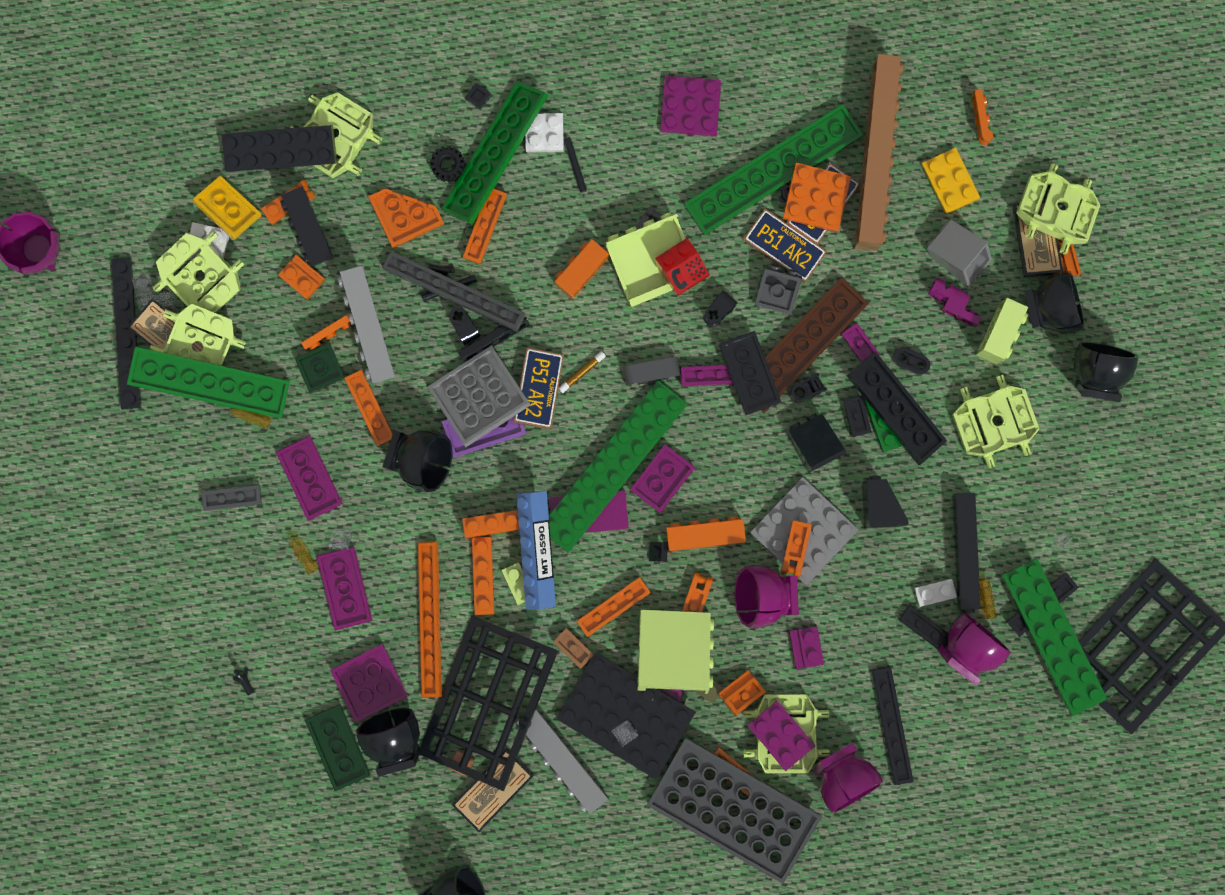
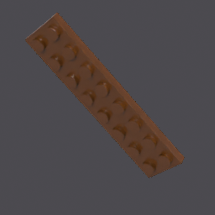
M840 278L766 355L765 359L779 396L798 379L869 304L844 279ZM769 408L761 410V412L765 413Z

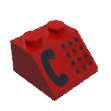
M688 238L655 258L657 269L677 296L709 276L700 255Z

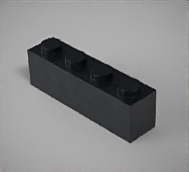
M302 186L282 194L283 200H280L284 211L288 210L290 215L288 222L291 228H295L298 235L295 238L299 247L303 246L306 252L303 254L306 263L314 267L333 259V254L304 187Z

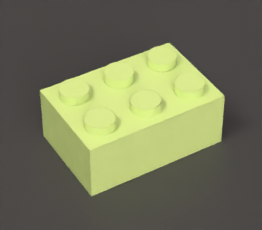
M1009 298L999 303L976 355L995 364L1008 359L1013 350L1010 347L1013 341L1016 342L1021 331L1018 329L1021 324L1025 323L1028 317L1026 313L1028 307Z

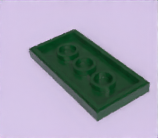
M341 704L305 719L334 791L371 776Z

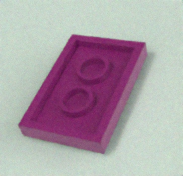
M664 445L631 487L630 491L661 513L695 467L667 445Z
M778 700L747 725L785 771L815 747L813 742Z

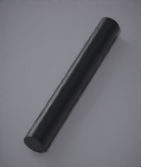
M571 137L565 138L564 143L580 193L586 192L587 188Z
M471 275L457 282L467 286L477 282L475 275ZM429 291L421 296L425 302L439 295Z

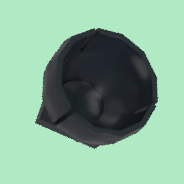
M1063 271L1049 276L1037 291L1033 289L1024 291L1033 329L1039 331L1044 330L1046 327L1061 334L1075 333L1084 329L1081 304L1075 303L1079 302L1080 299L1071 271Z
M1079 342L1075 352L1074 368L1080 380L1076 379L1075 388L1082 396L1121 402L1122 394L1119 392V389L1132 379L1137 367L1138 355L1110 345Z
M394 430L382 467L398 473L409 487L417 491H436L444 483L450 470L431 465L430 462L451 468L453 457L451 441L445 434L439 431L419 430L407 435Z
M398 708L390 710L395 727L393 726L389 711L371 717L356 729L358 743L366 756L378 763L376 768L378 777L416 767L421 752L419 744H417L420 730L418 720L412 709Z
M457 866L441 873L434 885L418 895H485V891L477 874L469 866Z

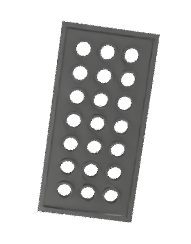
M687 737L684 738L647 803V806L782 884L785 882L822 818L821 814ZM690 759H695L699 765L697 768L691 769L687 766V762ZM713 769L715 771L714 778H706L704 775L705 770ZM686 776L689 782L687 785L682 786L678 783V778ZM730 779L733 784L728 789L723 788L721 785L722 780ZM703 786L706 792L704 795H697L694 791L695 788ZM740 789H747L750 793L749 796L741 798L738 795ZM676 793L679 796V800L677 802H670L668 795ZM718 795L722 797L723 802L720 805H714L711 799ZM757 799H765L767 802L766 806L758 808L755 805ZM689 802L694 803L696 810L688 812L685 809V805ZM730 806H738L740 812L737 815L730 814L728 811ZM780 808L784 814L782 817L776 818L772 814L773 810ZM709 812L713 815V819L710 822H705L702 819V815ZM753 815L757 818L755 824L749 825L745 821L746 817ZM798 818L801 824L799 827L793 828L789 824L790 820ZM722 822H727L730 825V829L727 832L719 829V825ZM771 825L774 831L772 834L767 835L763 832V827ZM737 833H746L747 839L743 842L736 839ZM788 835L791 841L789 844H782L780 837ZM762 842L764 849L762 851H755L753 849L754 843ZM779 852L781 859L779 861L771 860V853Z

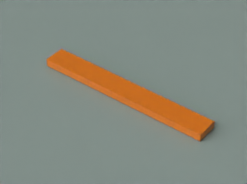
M418 542L421 697H442L438 542Z

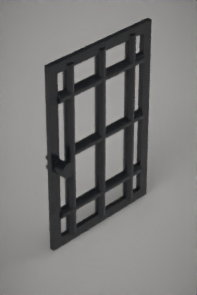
M1155 559L1079 640L1091 667L1106 680L1101 685L1104 693L1113 686L1129 701L1120 712L1106 700L1098 705L1132 735L1225 635V622ZM1157 571L1161 577L1151 587L1146 581ZM1167 581L1184 596L1175 607L1158 593ZM1141 587L1146 593L1121 620L1117 618L1115 614ZM1153 598L1168 612V615L1144 640H1141L1126 625ZM1190 602L1207 617L1198 628L1180 613ZM1176 619L1191 635L1165 662L1149 646ZM1108 621L1113 623L1115 626L1090 653L1083 649ZM1214 623L1218 629L1210 638H1207L1203 633ZM1121 631L1138 647L1110 674L1095 658ZM1197 640L1203 644L1176 675L1172 673L1166 674ZM1144 652L1160 669L1133 695L1118 679ZM1164 676L1166 685L1145 706L1141 700ZM1136 707L1140 713L1130 723L1125 717Z
M474 615L471 616L442 690V697L438 700L422 741L420 756L422 755L487 785L505 791L558 650L479 619ZM478 626L482 628V630L476 643L474 641H471V639L473 637L476 627ZM489 631L508 638L503 653L484 646ZM515 642L534 649L529 664L510 657ZM468 648L473 649L474 651L460 686L455 685L454 683ZM541 652L547 654L542 669L536 667ZM481 653L500 660L486 697L467 690ZM507 664L526 671L512 708L493 701ZM534 674L539 676L524 717H521L519 720V730L509 756L506 758L502 756V753ZM452 691L457 695L445 726L441 730L437 727ZM464 697L483 704L469 741L450 734ZM489 708L509 715L495 752L476 745ZM435 735L440 738L433 752L429 750V747ZM447 741L465 748L460 763L442 756ZM472 752L491 760L486 774L467 767ZM500 763L504 765V769L500 779L497 780L493 777Z

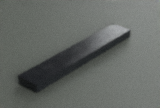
M891 666L872 669L894 785L914 782Z

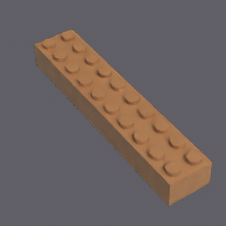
M878 54L872 67L854 249L877 251L886 240V231H883L888 221V212H885L886 206L890 202V193H887V190L891 186L892 175L889 172L894 163V156H891L892 149L895 148L896 137H893V134L898 124V119L895 118V115L899 110L900 104L897 96L901 91L899 77L903 72V63H900L901 56Z

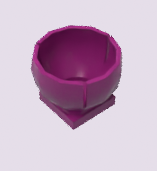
M33 212L12 214L2 222L10 227V229L0 224V258L8 268L21 274L40 273L44 270L55 271L57 256L61 249L60 233L57 232L47 218Z
M760 565L745 566L741 569L735 582L734 593L735 607L741 623L748 628L758 629L770 626L783 615H799L797 576H780L769 567Z
M964 612L955 619L949 629L948 646L941 645L937 649L947 664L974 685L981 681L978 676L979 673L995 670L1006 661L1011 653L990 631Z
M853 743L821 760L814 768L817 777L819 775L822 776L820 792L825 805L832 813L840 811L860 800L884 783L880 773L869 761L855 755L857 749Z

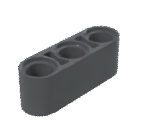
M677 357L623 367L626 386L681 376Z

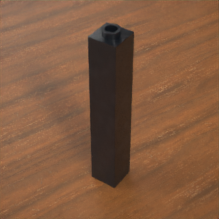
M975 493L953 494L957 604L958 610H963L964 613H975V609H981Z

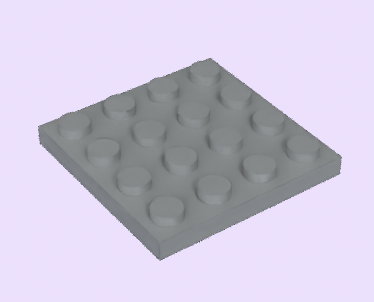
M492 345L428 386V389L465 447L531 406Z
M802 477L750 533L783 563L792 520L812 524L800 578L797 577L807 586L859 529ZM790 560L789 565L796 567L797 561Z

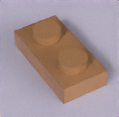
M567 628L553 641L580 669L594 655Z

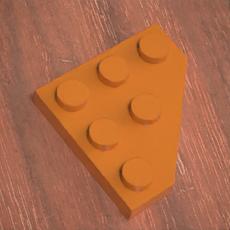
M386 188L368 196L392 248L444 225L434 205L395 193Z

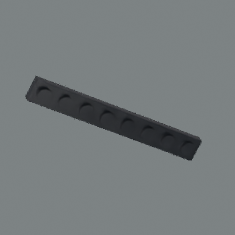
M132 258L111 259L120 404L122 410L141 408L140 387L127 385L135 346H138L137 335L127 328L136 317Z

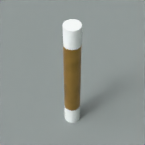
M600 351L561 384L558 389L564 393L606 357L605 354Z

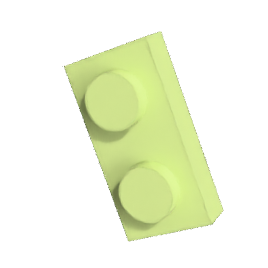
M518 562L501 571L517 605L525 602L523 569Z

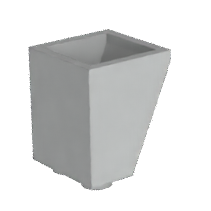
M950 220L948 224L941 228L939 235L929 242L927 248L930 257L968 288L992 260L988 243L953 220Z

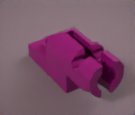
M936 278L928 295L934 297L940 303L945 302L941 311L974 328L978 326L982 318L978 317V314L972 310H965L971 296L952 284L945 289L946 281Z

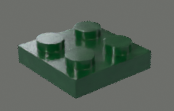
M330 343L295 358L310 394L345 378Z

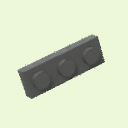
M260 485L201 492L203 511L262 505Z

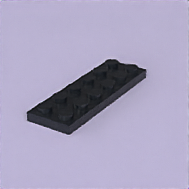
M333 125L221 134L226 172L337 164Z
M876 351L846 375L917 465H921L947 442L946 438Z

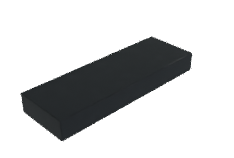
M909 604L898 620L936 649L941 645L947 647L949 633Z

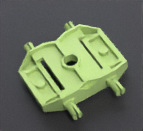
M338 92L321 100L312 94L308 101L317 107L311 119L304 127L333 125L334 129L339 130V135L335 138L336 154L341 157L340 159L337 158V164L312 166L331 178H335L347 170L359 176L362 169L354 165L353 160L366 140L371 139L378 145L382 141V137L373 133V114Z
M1050 164L1048 172L1033 174L1029 177L1016 213L1028 226L1025 234L1026 238L1033 239L1035 230H1039L1061 240L1063 243L1059 252L1067 254L1071 244H1085L1089 240L1100 204L1093 190L1090 189L1091 180L1085 179L1083 186L1069 183L1062 176L1055 174L1058 166ZM1049 184L1051 186L1046 201L1044 203L1041 215H1038L1047 186ZM1059 202L1064 204L1065 210H1060L1057 204Z
M214 230L204 238L186 233L156 261L160 281L152 288L159 293L165 286H169L186 306L193 303L217 313L241 290L237 271L245 263L238 259V261L230 266L218 254L211 244L218 237ZM199 249H201L202 251L194 259H192L176 276L173 274L192 255H194ZM198 270H202L205 273V278L202 281L196 278ZM225 275V277L214 288H212ZM210 288H212L200 301H198Z
M191 303L177 314L165 309L163 317L173 320L175 322L165 348L160 349L151 345L150 349L222 365L230 345L243 349L246 341L235 338L232 319ZM186 322L189 323V324H192V325H194V326H197V327H199V328H202V329H204V330H207V331H209V332H212V333H214V334H217V335H219V336H222V338H219V337H217V336H214V335H212V334H209V333H207V332H204V331H202V330H199V329H197V328H194V327H192V326H189V325L186 324ZM195 341H200L203 344V349L199 352L194 351L192 348V344Z
M1004 375L996 377L1000 387L999 390L973 398L970 396L968 387L960 389L964 400L952 414L965 453L985 458L988 469L996 466L992 455L1000 450L1019 444L1024 457L1032 454L1028 443H1030L1029 441L1039 430L1026 390L1007 385ZM972 409L976 411L987 445H984ZM994 416H999L1002 419L1000 426L993 424L992 419Z
M764 694L757 709L743 710V714H750L743 715V718H756L778 700L788 714H806V717L792 718L813 742L815 747L787 771L780 766L770 753H767L768 750L758 738L757 748L743 749V753H751L743 754V757H755V759H758L765 773H809L818 757L830 756V754H822L830 753L829 749H818L816 743V719L829 718V710L815 709L807 694Z

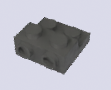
M770 264L769 267L765 266L755 305L791 315L802 276L796 270L788 269V272L782 271L778 265Z

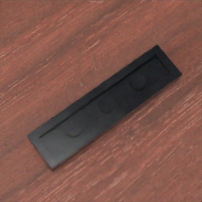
M525 316L517 332L499 325L492 333L482 335L472 345L464 346L458 354L465 363L491 345L495 347L530 326L529 321Z
M1064 573L1050 584L1059 603L1079 588L1067 573ZM1019 611L1006 621L1018 637L1028 631Z

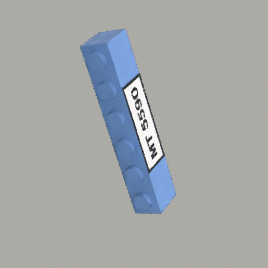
M547 491L516 493L526 609L542 610L556 607Z

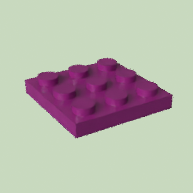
M665 76L661 133L717 137L721 80Z
M384 644L330 670L355 723L409 696Z

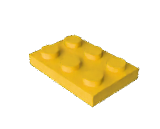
M956 148L921 163L945 215L980 199L977 189Z
M221 176L193 198V203L233 240L261 217V213Z

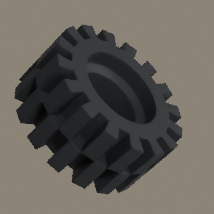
M442 146V149L435 150L436 153H433L432 159H430L432 172L437 179H441L443 182L456 181L465 169L464 158L457 148H451V146L445 148ZM445 158H452L455 161V167L450 171H445L441 168V162Z

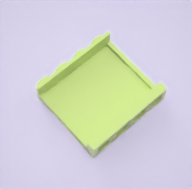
M669 212L661 215V220L654 222L652 219L644 222V227L637 229L634 226L625 230L626 234L619 236L617 233L607 237L608 241L605 242V245L630 307L673 290L657 269L655 258L685 239L677 219V214L672 215Z
M659 610L640 611L637 691L654 688L705 691V694H708L709 688H713V676H710V669H713V657H710V650H713L714 638H710V631L714 630V619H711V613Z

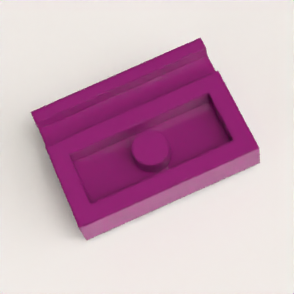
M817 626L789 631L796 669L824 665Z

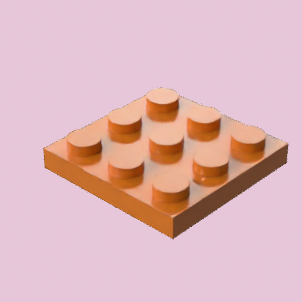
M795 163L782 219L838 232L851 176Z

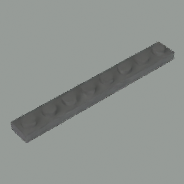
M392 251L382 266L383 270L516 332L526 316L520 310Z

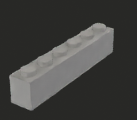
M360 265L342 270L337 278L340 287L345 288L346 294L343 295L346 306L350 305L352 313H348L351 325L355 324L357 329L354 332L356 342H361L363 350H359L362 362L366 361L368 366L365 369L367 379H371L372 383L394 378V372L363 266Z
M536 708L531 720V726L526 733V736L530 739L529 745L535 752L538 750L543 755L541 760L547 767L551 765L555 770L553 775L559 782L563 780L567 785L565 789L571 797L576 796L580 801L577 804L584 813L588 811L591 814L608 800V796Z

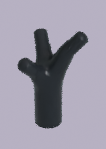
M453 264L448 266L428 265L429 269L450 278L448 273H455L454 269H450L453 268Z
M245 668L243 675L235 669L234 673L237 677H233V680L241 684L247 696L254 693L248 681L247 674L249 669Z

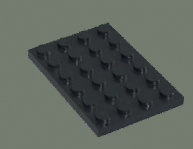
M595 652L556 719L657 780L696 711L659 689L646 688L645 691H637L638 676Z

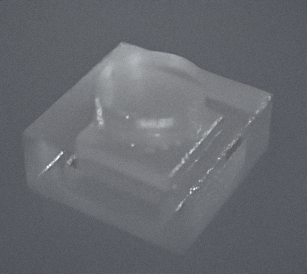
M332 529L329 549L349 550L352 538L351 530Z
M628 719L611 730L622 747L639 736Z

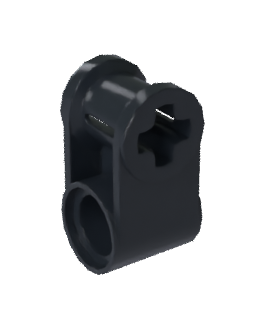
M723 290L705 312L704 321L706 325L710 327L717 326L735 308L738 302ZM715 313L717 315L716 319H709L710 314L713 315Z
M456 307L451 310L449 318L464 346L481 336L474 323L462 308ZM456 313L463 314L461 321L454 320Z
M816 373L796 384L790 390L789 397L793 402L800 403L828 389L823 386L819 378L820 374ZM795 389H800L803 392L802 398L795 396Z

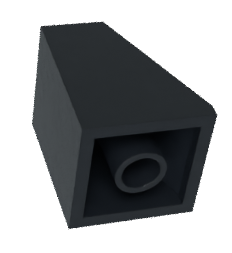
M815 413L806 418L807 422L803 424L797 422L790 426V431L787 432L808 473L847 453L823 414L818 416Z
M869 476L866 481L862 482L864 528L903 527L909 525V521L887 479H881V476Z

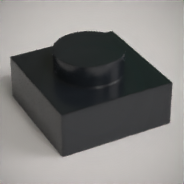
M475 83L466 95L465 100L481 111L492 95Z
M650 542L649 561L667 562L668 542Z

